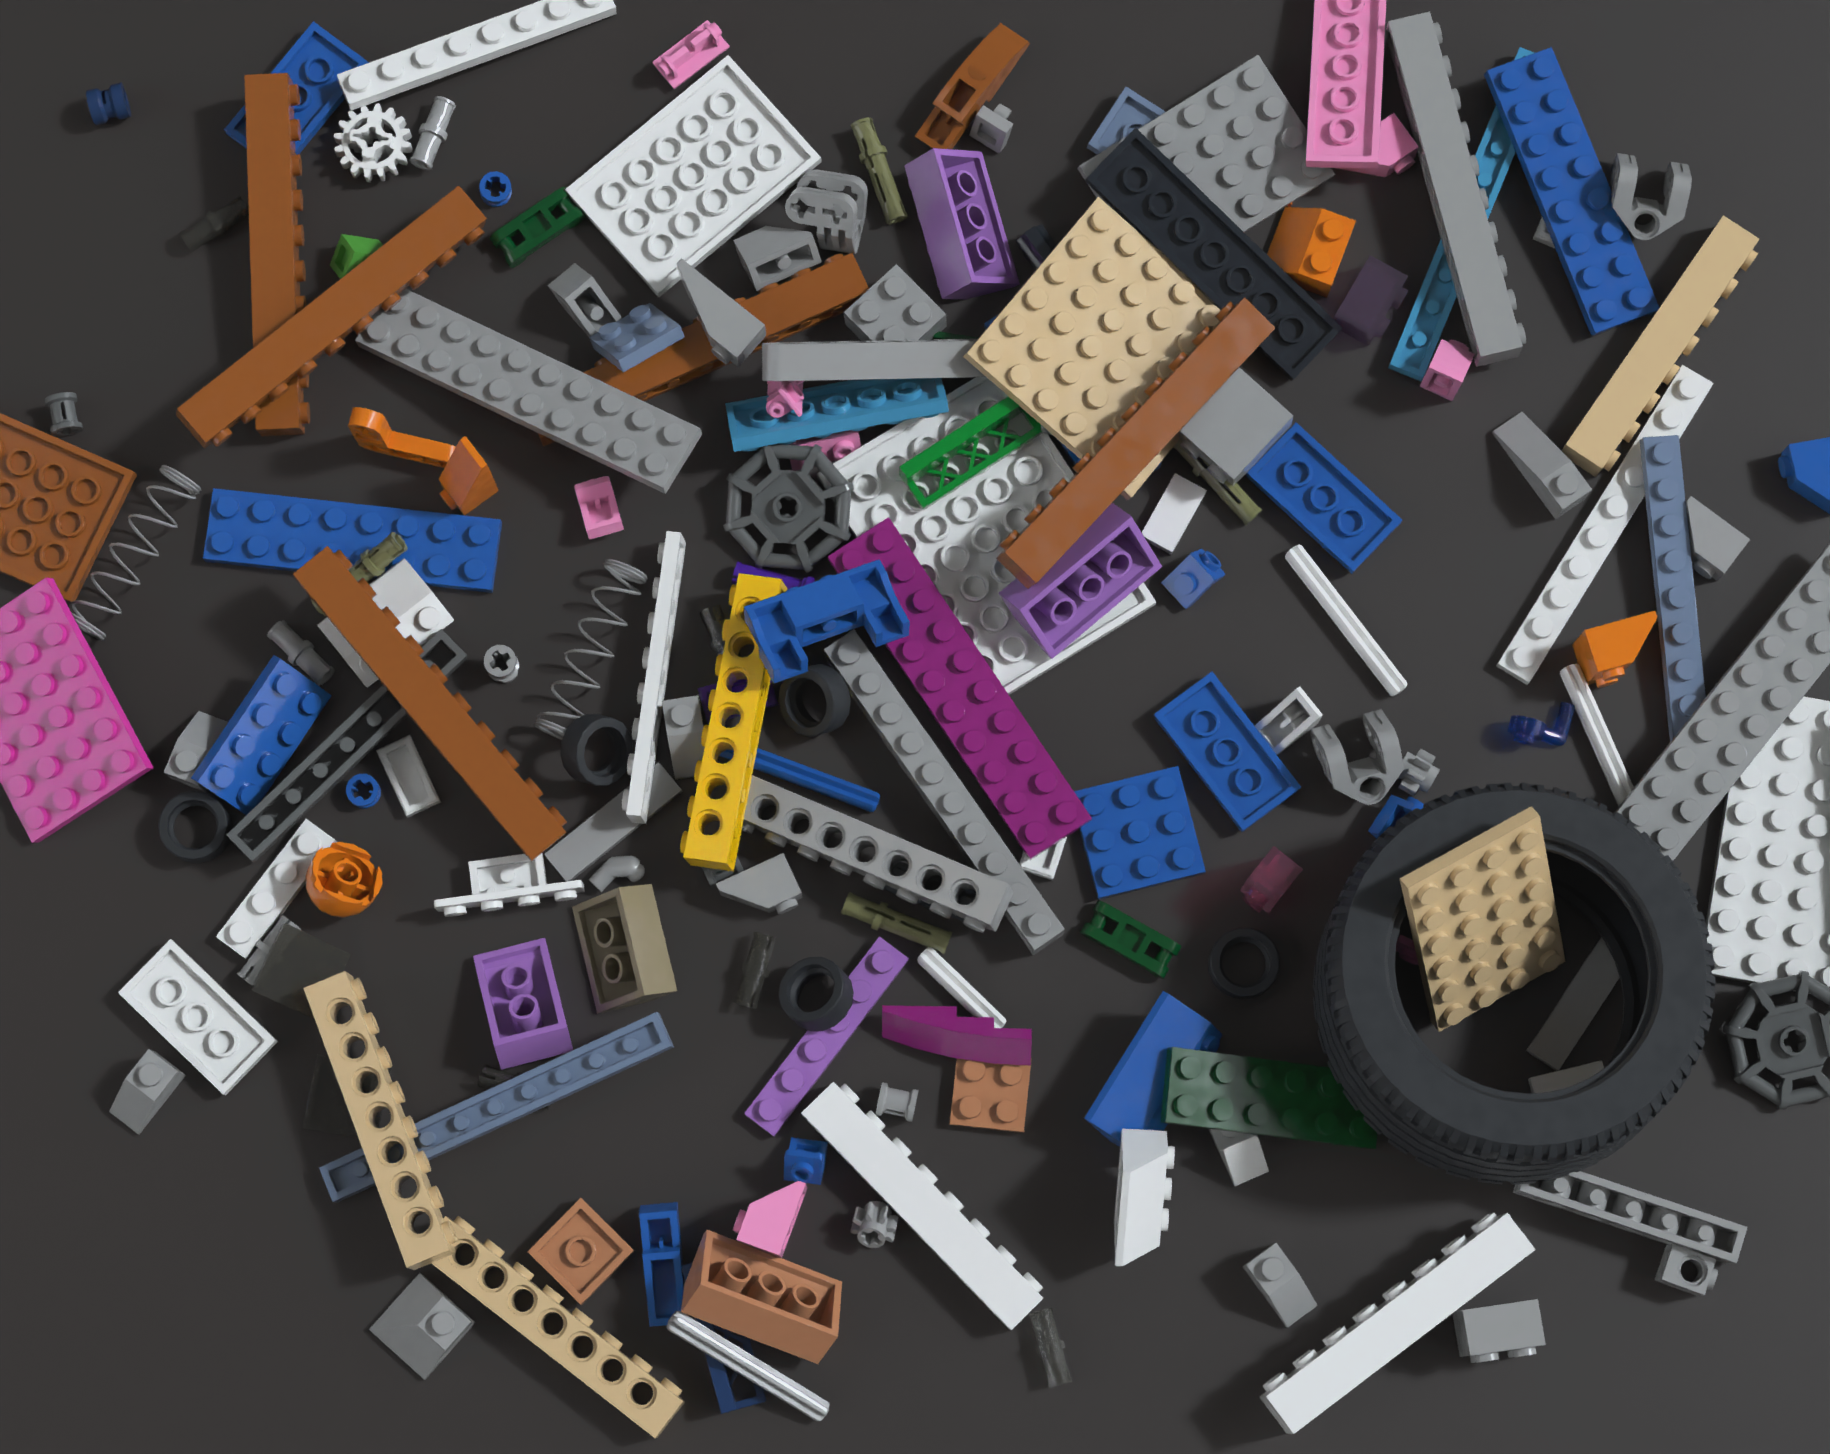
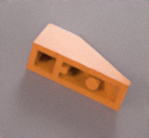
M464 436L459 440L439 478L444 489L439 494L451 511L458 507L461 513L466 515L497 493L499 489L487 463L468 438Z

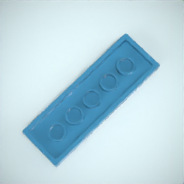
M942 378L848 380L803 389L804 399L801 417H798L794 410L779 418L770 416L766 411V403L769 396L725 403L734 452L741 450L755 451L760 447L773 444L787 445L794 443L796 440L811 437L825 438L832 433L848 430L862 431L870 426L880 424L894 425L907 419L918 417L932 418L940 413L949 412Z

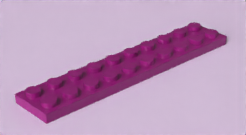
M888 517L829 555L828 560L838 574L880 559L888 574L894 593L910 621L909 636L886 643L885 645L1031 861L1090 822L1092 817Z

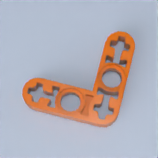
M353 407L348 427L358 445L370 451L445 468L456 446L392 431L385 416L379 412L361 407Z

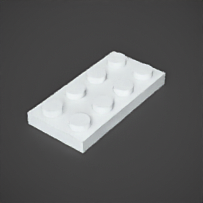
M172 939L118 992L225 1096L278 1042Z

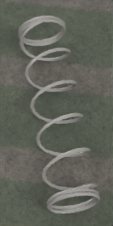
M161 465L159 471L168 479L187 490L191 496L158 485L148 486L146 490L150 500L173 524L141 514H130L128 516V522L132 529L154 553L123 543H111L109 545L113 557L136 582L100 571L90 574L91 580L97 589L118 611L82 600H75L71 603L76 615L74 613L72 615L79 628L100 641L104 640L106 634L87 622L78 612L75 604L88 605L113 614H122V611L114 600L99 586L93 576L98 574L131 585H140V580L119 559L112 547L121 546L149 556H159L156 548L138 531L131 518H143L170 528H178L175 520L156 502L149 490L151 488L160 489L191 500L196 499L195 494H200L199 491H202L200 486L191 479L167 465Z
M606 559L605 563H603L604 567L631 590L602 586L591 590V595L604 611L619 622L601 618H583L578 621V628L581 633L606 653L585 649H571L564 653L567 663L592 684L568 680L555 681L550 684L553 694L580 716L559 712H542L537 715L536 722H534L536 728L561 740L567 728L540 719V717L543 715H555L577 719L584 714L565 701L554 690V685L572 684L594 689L601 688L596 681L569 661L567 654L581 652L609 658L614 657L611 651L595 641L582 629L581 623L584 621H598L628 626L626 621L599 602L594 595L595 591L613 590L641 595L639 590L622 578L638 584H645L646 580H648L647 575L640 570L617 560Z

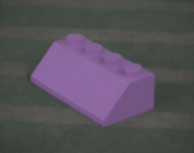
M933 148L904 165L942 299L966 300L1019 285V279L982 152Z
M1111 503L1035 585L1027 589L1016 578L1000 591L999 595L1014 618L1048 657L1053 659L1157 572L1162 565L1132 516L1114 503Z

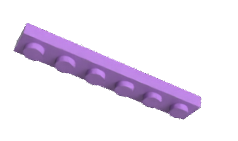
M879 936L848 977L851 980L854 995L852 1006L846 1017L836 1026L827 1030H807L744 1114L775 1137L909 961V958Z

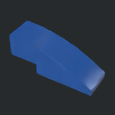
M678 1202L640 1205L642 1257L650 1327L667 1325L672 1314L675 1311H681L685 1281L681 1267L683 1266Z

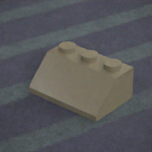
M652 884L618 887L572 906L597 1014L653 1001L677 992Z

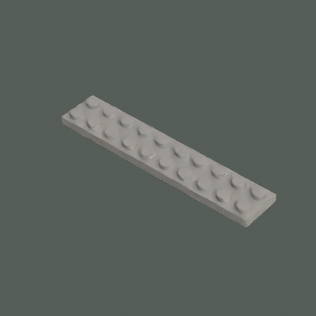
M407 289L399 294L402 299L392 309L384 312L381 308L371 316L374 322L361 332L355 340L358 347L665 494L702 435L701 429L691 423Z
M1830 542L1613 813L1618 812L1624 818L1636 824L1634 828L1640 833L1645 831L1661 847L1659 851L1664 856L1669 855L1672 861L1830 664Z

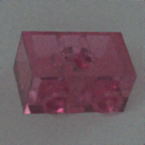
M1273 846L1240 889L1245 894L1242 899L1257 912L1264 909L1269 913L1303 869Z

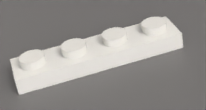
M305 819L216 937L248 960L257 948L255 946L256 943L265 938L306 884V873L316 852L321 848L323 850L330 847L332 843L337 841L308 819Z

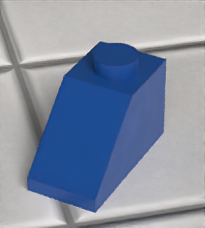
M1830 437L1789 444L1781 452V457L1778 459L1782 478H1787L1788 487L1830 514Z

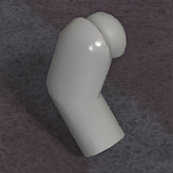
M615 856L609 858L588 880L602 892L616 877H627L631 882L640 880L644 876L645 868L640 864V860L634 856Z

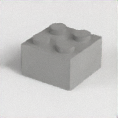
M897 264L844 312L845 325L861 341L932 340V337L937 332H941L947 327L946 313Z
M1538 1299L1466 1309L1452 1313L1459 1356H1470L1471 1363L1499 1360L1498 1352L1507 1351L1508 1358L1537 1354L1535 1346L1546 1345Z

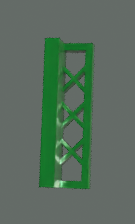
M1007 396L899 466V476L921 508L925 510L1042 434L1041 424ZM1020 413L1023 414L1032 427L1030 431L1022 436L1007 433L1009 421ZM1004 425L1003 432L994 431ZM985 436L1001 438L999 451L993 455L976 453L980 439ZM1005 439L1013 441L1004 447ZM974 444L972 452L965 451V449ZM956 455L971 458L969 470L962 475L946 472L948 461ZM975 459L983 460L981 463L974 466ZM943 464L942 471L934 470ZM925 475L940 477L939 489L927 498L924 497L915 484L917 480ZM945 479L953 480L944 486Z

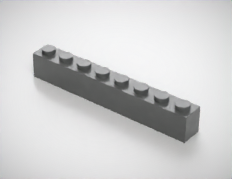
M442 629L422 647L424 653L420 655L428 667L435 663L447 678L467 660V654ZM382 685L249 812L227 836L255 863L408 716L407 712L387 688Z

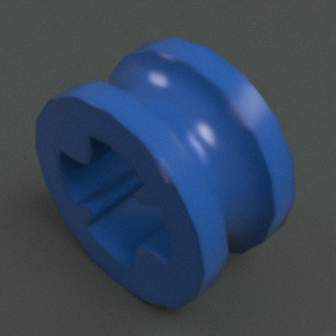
M497 171L489 172L480 181V195L483 202L488 206L500 207L510 200L512 195L511 182L505 174ZM492 182H500V186L502 189H505V192L499 191V196L493 197L491 196V191L486 189L488 185L492 187Z
M357 774L348 781L346 794L356 807L367 809L373 807L379 801L381 788L372 776ZM361 782L365 786L371 784L373 786V791L369 790L371 796L366 800L361 796L356 798L354 796V792H358L356 786Z

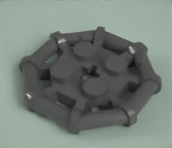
M786 444L764 446L733 474H728L726 478L728 481L726 524L723 527L725 532L729 531L756 563L755 567L761 569L769 567L805 570L806 573L814 571L813 567L844 540H849L851 536L849 533L851 490L854 489L852 482L849 483L821 451V446L817 444L814 447ZM778 459L804 460L801 471L780 470ZM767 463L771 473L757 486L748 481L751 476ZM814 466L818 468L833 487L823 491L809 475ZM742 490L752 493L750 516L741 517ZM785 497L788 501L793 498L796 500L797 504L794 508L797 513L793 517L789 513L784 516L780 514L779 510L782 508L780 500ZM836 497L835 524L824 521L826 498ZM753 523L766 537L767 541L761 547L744 527ZM819 528L829 534L812 550H808L804 541ZM775 543L796 544L798 555L772 553Z
M1800 971L1797 975L1762 983L1754 981L1748 985L1750 988L1729 1023L1723 1026V1033H1726L1735 1071L1733 1078L1736 1083L1744 1084L1776 1104L1777 1109L1786 1110L1787 1106L1827 1097L1830 1098V1073L1826 1077L1821 1072L1824 1066L1823 1063L1828 1056L1830 1057V1007L1821 1014L1805 1004L1809 993L1830 1006V988L1810 977L1807 971ZM1795 990V1001L1774 1006L1769 997ZM1760 1003L1766 1012L1759 1018L1755 1030L1744 1027ZM1794 1030L1796 1035L1803 1036V1041L1798 1043V1050L1792 1051L1790 1046L1784 1045V1039L1788 1037V1032ZM1743 1038L1754 1039L1758 1060L1748 1064ZM1765 1067L1782 1077L1779 1088L1762 1079L1757 1074ZM1813 1076L1817 1083L1816 1085L1792 1090V1080Z

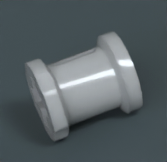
M495 645L486 651L484 666L494 681L506 684L512 682L518 676L520 664L510 647ZM502 657L504 661H507L508 668L502 671L497 667L496 660Z
M882 1082L875 1115L881 1116L883 1113L905 1117L906 1121L912 1122L919 1090L913 1089L909 1092L889 1088L888 1083Z

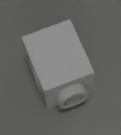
M1676 1244L1666 1245L1654 1281L1695 1296L1705 1295L1706 1290L1711 1291L1717 1279L1718 1270L1714 1269L1716 1259ZM1685 1261L1692 1262L1697 1268V1276L1692 1282L1686 1281L1681 1275V1266Z

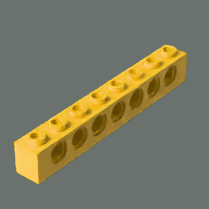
M739 573L737 584H732L730 588L729 605L732 606L730 619H725L722 628V640L725 641L723 654L717 656L715 664V674L718 676L716 690L712 689L709 695L708 709L712 712L709 725H704L701 736V744L705 748L703 758L697 761L694 772V780L698 784L696 794L690 797L687 807V815L691 818L688 832H683L680 843V851L684 854V859L692 866L734 872L771 680L759 657V647L744 620V606L786 592L788 589L782 579ZM744 645H754V650L749 656H738L739 650ZM740 679L748 680L747 686L743 691L732 692V686L736 681ZM734 714L741 715L740 722L735 727H725V721L729 716ZM734 750V755L729 762L724 764L718 763V757L723 751ZM719 785L727 786V791L722 798L711 799V793L715 787ZM720 821V827L715 834L704 835V828L709 822Z

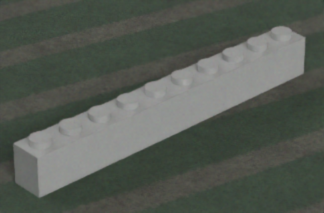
M1430 11L1388 21L1385 32L1386 40L1413 138L1419 146L1417 153L1472 353L1475 354L1476 367L1519 357L1523 344H1526L1525 330L1522 323H1516L1513 311L1517 309L1516 298L1513 290H1507L1504 277L1507 276L1506 262L1503 255H1497L1494 243L1498 242V234L1494 222H1488L1485 210L1489 208L1486 191L1484 188L1479 189L1476 176H1479V165L1476 156L1469 154L1467 143L1470 142V133L1466 121L1461 122L1458 110L1461 109L1460 96L1456 88L1451 89L1448 77L1452 76V70L1448 56H1442L1439 44L1443 42L1440 25L1438 22L1433 23Z
M853 629L824 649L826 661L843 677L854 701L971 868L1008 883L1014 893L1004 915L1032 955H1035L1064 934L1065 928L856 631Z

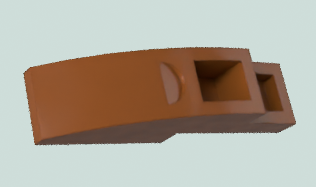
M1000 23L972 51L932 103L935 106L915 137L932 149H953L985 101L990 102L1030 43Z

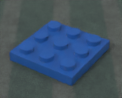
M1178 766L1074 791L1092 817L1090 822L1080 828L1098 900L1206 873Z

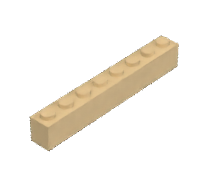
M1724 215L1722 216L1562 449V452L1573 463L1594 477H1597L1602 468L1608 472L1621 455V453L1615 450L1622 439L1628 443L1641 426L1635 421L1643 410L1649 414L1660 398V395L1655 393L1661 382L1669 385L1680 369L1679 366L1674 364L1681 353L1688 357L1699 341V338L1694 334L1700 325L1708 328L1719 312L1714 307L1720 296L1726 300L1739 283L1733 278L1739 268L1747 271L1758 255L1753 248L1759 241V238Z

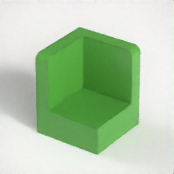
M341 234L330 266L341 279L382 247L383 244L377 239Z

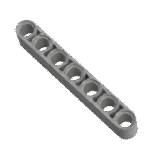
M977 339L762 343L763 381L965 378L986 376L963 357Z

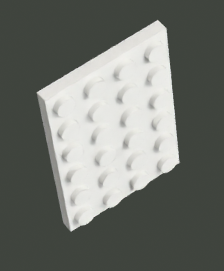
M727 55L567 187L565 191L652 291L660 297L681 280L677 268V262L681 258L695 268L795 185L805 172L813 170L819 165L821 157L732 58Z

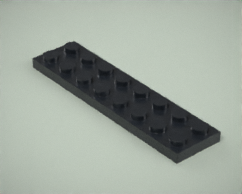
M1136 127L1085 179V182L1165 255L1220 310L1229 301L1235 305L1245 297L1275 327L1257 348L1291 381L1343 329Z

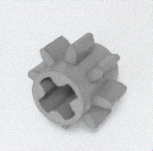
M1421 748L1416 756L1407 751L1403 758L1404 770L1398 777L1402 779L1398 788L1412 796L1416 794L1418 789L1427 793L1440 769L1432 765L1436 757Z
M871 1201L865 1205L864 1209L856 1207L851 1233L858 1234L857 1238L862 1245L869 1248H878L885 1243V1240L889 1242L894 1241L899 1217L891 1215L892 1211L887 1204L880 1201Z

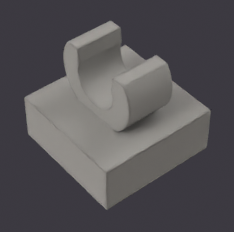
M999 104L992 111L983 105L976 114L969 136L995 152L1000 153L1006 146L1013 127V123L1006 120L1012 110Z

